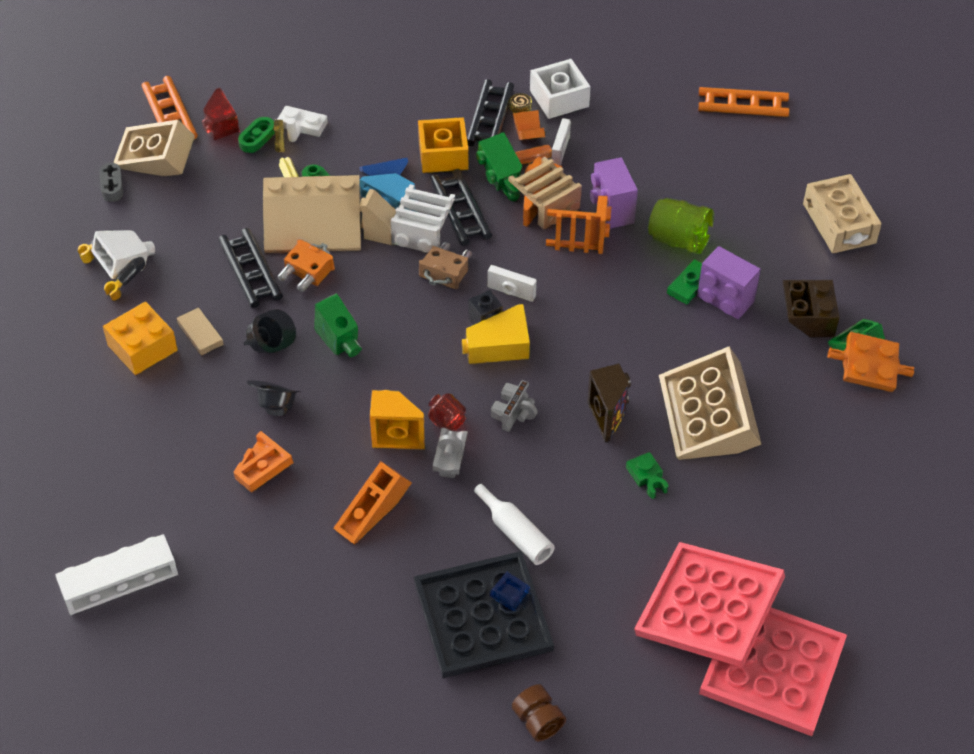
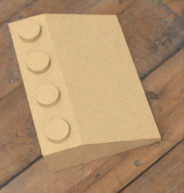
M359 175L264 178V252L288 253L297 245V240H303L309 244L316 245L324 243L328 246V251L361 250V212L359 211L361 190Z
M730 347L659 375L678 460L738 454L761 445L741 362Z

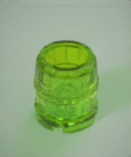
M659 199L650 216L649 235L654 240L665 243L670 247L687 249L691 253L701 254L710 238L707 232L709 226L713 227L714 210L703 205L699 207L690 204L685 200Z

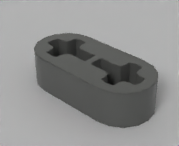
M106 163L101 166L99 171L101 193L105 201L115 202L123 197L121 168L116 163Z

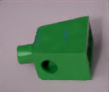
M336 293L316 303L315 332L334 354L338 355L345 351L349 357L358 355L362 350L357 342L358 325L338 294Z

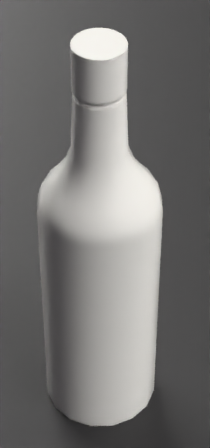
M479 484L475 488L474 492L491 509L493 522L535 565L542 564L551 556L555 549L554 544L514 504L498 500L483 484Z

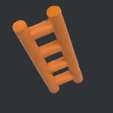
M165 76L163 84L152 87L149 82L142 83V89L157 122L181 120L183 125L195 135L194 139H196L198 136L172 78ZM165 92L169 93L170 98L157 101L155 95ZM175 106L177 112L163 114L162 109Z
M699 87V96H706L705 102H699L698 111L789 116V108H782V101L788 102L789 93ZM714 98H728V104L714 103ZM737 98L750 99V105H737ZM759 100L773 101V107L759 106Z

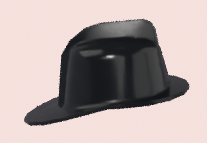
M279 309L257 315L246 329L247 340L244 341V346L250 345L258 353H275L289 347L296 338V327L292 318L286 312Z
M247 381L248 385L257 388L259 406L264 408L268 414L274 416H285L287 410L293 407L296 393L301 392L269 382Z

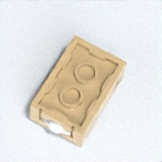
M851 174L807 184L803 205L832 254L877 243L882 223Z

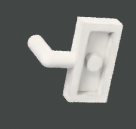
M285 106L277 119V127L287 129L290 142H295L300 133L320 137L328 123L327 115Z

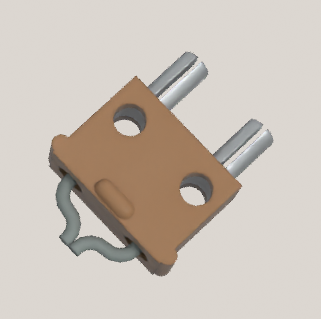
M443 242L440 248L433 246L425 258L419 261V276L430 280V285L441 284L458 289L459 283L468 272V260L472 256V252L465 250L462 255L448 251L450 248L448 242L447 244Z

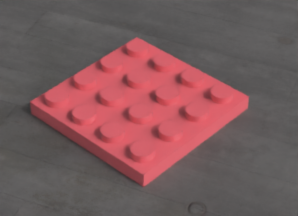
M679 542L634 629L636 636L743 667L783 583L785 572L783 569Z
M771 607L744 666L739 667L712 658L699 694L813 736L847 635Z

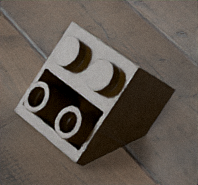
M783 280L788 322L808 337H835L840 317L833 280Z

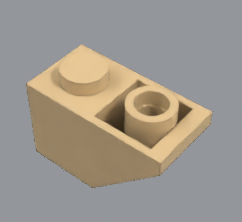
M369 189L366 198L363 197L359 206V211L362 212L361 228L364 230V239L392 245L391 219L392 217L394 218L396 209L375 190Z

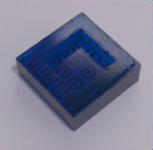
M506 572L490 591V597L514 611L530 591V586Z

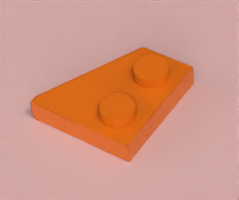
M262 431L256 435L257 442L252 449L248 448L244 454V459L233 472L235 479L251 493L294 463L292 456Z

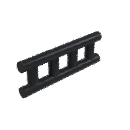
M489 79L484 80L467 136L468 146H474L475 141H482L501 133L514 89L513 83L507 82L505 88L492 86V81ZM489 95L502 97L500 103L487 100ZM484 110L497 111L496 118L483 116ZM480 125L493 127L492 133L478 132Z
M455 169L452 172L453 177L440 180L436 174L432 175L430 180L437 195L449 197L445 189L458 186L461 193L454 194L455 200L453 204L466 201L469 209L456 212L452 204L447 215L461 245H468L470 243L468 237L482 234L485 240L490 239L492 233L461 170ZM474 218L477 225L467 228L463 227L462 220Z
M244 228L241 231L243 236L233 240H229L227 235H221L218 240L250 307H258L260 305L258 299L272 295L276 301L281 300L283 294L251 230ZM247 245L251 253L237 257L234 249ZM256 262L259 269L248 273L244 272L242 265ZM264 278L267 286L253 290L250 282Z

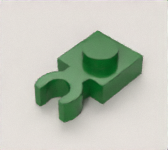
M650 452L626 461V469L639 487L647 485V494L651 499L656 497L654 488H660L664 494L668 492V483L662 478L663 470Z

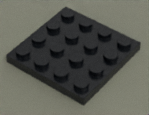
M522 551L414 576L415 588L442 679L554 651V643ZM505 580L512 581L510 584L509 582L505 584L509 595L512 594L513 590L516 591L515 588L518 586L521 587L520 591L526 590L524 597L518 590L516 591L517 594L513 595L515 598L514 602L517 604L514 608H510L509 605H505L501 600L499 601L493 596Z

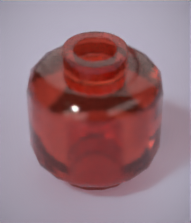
M450 393L442 396L437 394L428 403L430 407L428 418L440 430L441 428H447L448 430L456 431L467 419L465 416L466 407Z

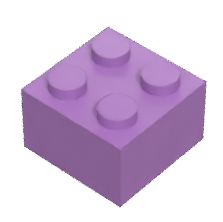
M622 157L595 163L594 173L591 174L593 190H590V199L592 204L597 206L598 196H608L607 206H611L612 210L611 221H606V223H610V229L634 224L638 189Z
M718 246L702 263L697 297L721 309L724 313L739 319L755 302L761 269Z

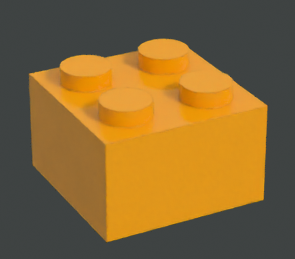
M464 117L418 120L422 173L454 171L455 169L469 170L468 143Z
M146 301L103 325L107 345L134 375L141 373L178 351L174 331Z

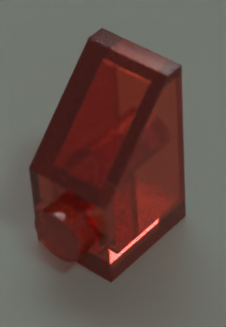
M221 88L215 89L203 109L205 119L202 120V125L205 132L210 133L212 138L217 140L240 131L237 114Z

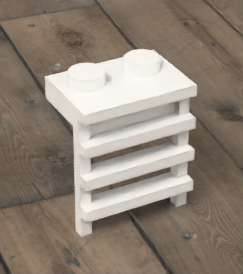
M410 184L405 190L404 198L402 197L400 200L399 208H396L394 218L392 217L391 219L392 244L422 252H429L433 246L440 248V230L455 200V195L450 194L449 197L415 190V185Z

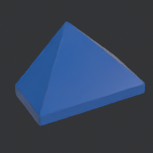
M408 157L359 167L360 172L367 176L394 173L400 175L408 163Z

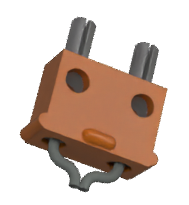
M297 240V245L284 258L285 268L278 275V279L284 282L291 273L302 278L303 280L297 286L301 292H304L310 284L318 286L331 270H335L333 256L327 250L328 246L324 243L316 245L309 244L303 240Z

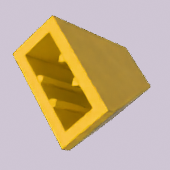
M516 305L466 328V339H462L463 354H468L469 364L529 359L530 341L524 305Z

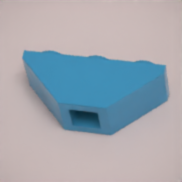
M396 173L364 176L360 179L361 196L366 198L369 189H373L396 209L400 206L401 198L405 196L406 188L410 184L415 185V183Z

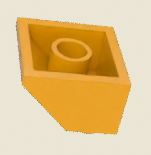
M372 390L370 407L372 448L425 449L424 413L399 391Z

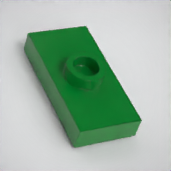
M694 259L667 288V294L687 305L698 294L702 263Z

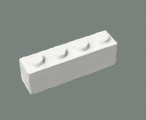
M162 534L157 537H150L133 546L123 547L103 557H96L76 567L66 568L55 575L69 614L73 615L178 575L166 538Z

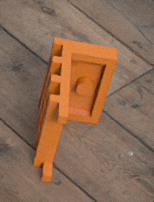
M598 196L596 213L548 209L547 216L556 217L555 240L546 239V246H555V250H560V247H567L572 252H574V248L584 249V253H588L589 249L598 250V254H603L604 237L609 238L610 223H606V221H611L612 210L611 206H607L608 196ZM562 217L571 218L570 241L561 240ZM576 218L586 219L584 242L575 241Z

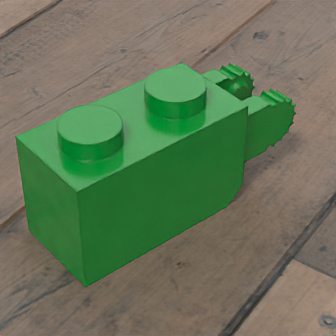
M503 132L479 141L476 158L480 165H484L489 183L494 184L497 191L502 189L508 200L513 202L520 198V191L508 181V177H520L522 164L505 133Z

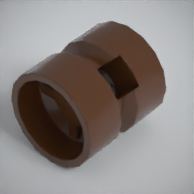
M541 684L525 689L512 703L513 711L522 722H526V729L537 742L549 739L560 731L566 723V716L558 705L553 706L551 704L552 697Z

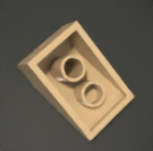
M179 120L126 127L114 163L118 164L123 170L159 176L182 174L195 135Z

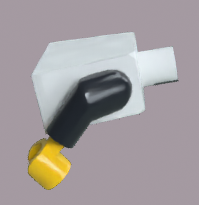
M131 230L95 231L91 244L80 245L78 253L83 263H90L95 255L111 279H118L116 282H107L104 286L106 295L110 294L111 300L115 301L121 297L119 288L122 285L126 286L145 268L147 257L155 254V246L152 241L142 242L136 233Z

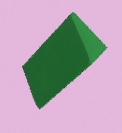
M862 319L829 340L828 344L834 349L844 351L847 336L850 332L885 340L882 324Z

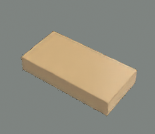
M199 307L177 317L178 325L201 356L223 345L222 338Z

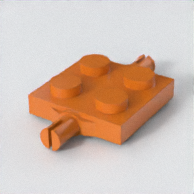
M850 332L847 336L844 351L831 347L828 351V358L842 361L844 367L843 381L893 392L896 389L898 374L912 377L914 374V367L900 364L898 358L899 343Z

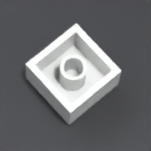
M572 59L531 70L530 92L548 119L589 107L590 85Z

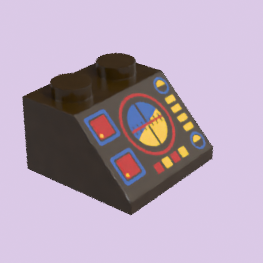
M620 363L590 370L587 404L604 442H609L625 416L626 404H629L628 388L631 387V381L628 373L623 372Z

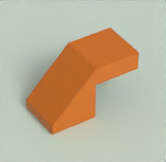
M538 110L513 114L519 140L545 137L544 128H540Z

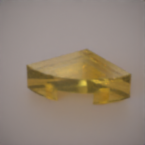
M283 119L275 120V151L285 152Z

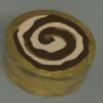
M518 93L510 98V110L513 113L528 112L532 109V99L529 95Z

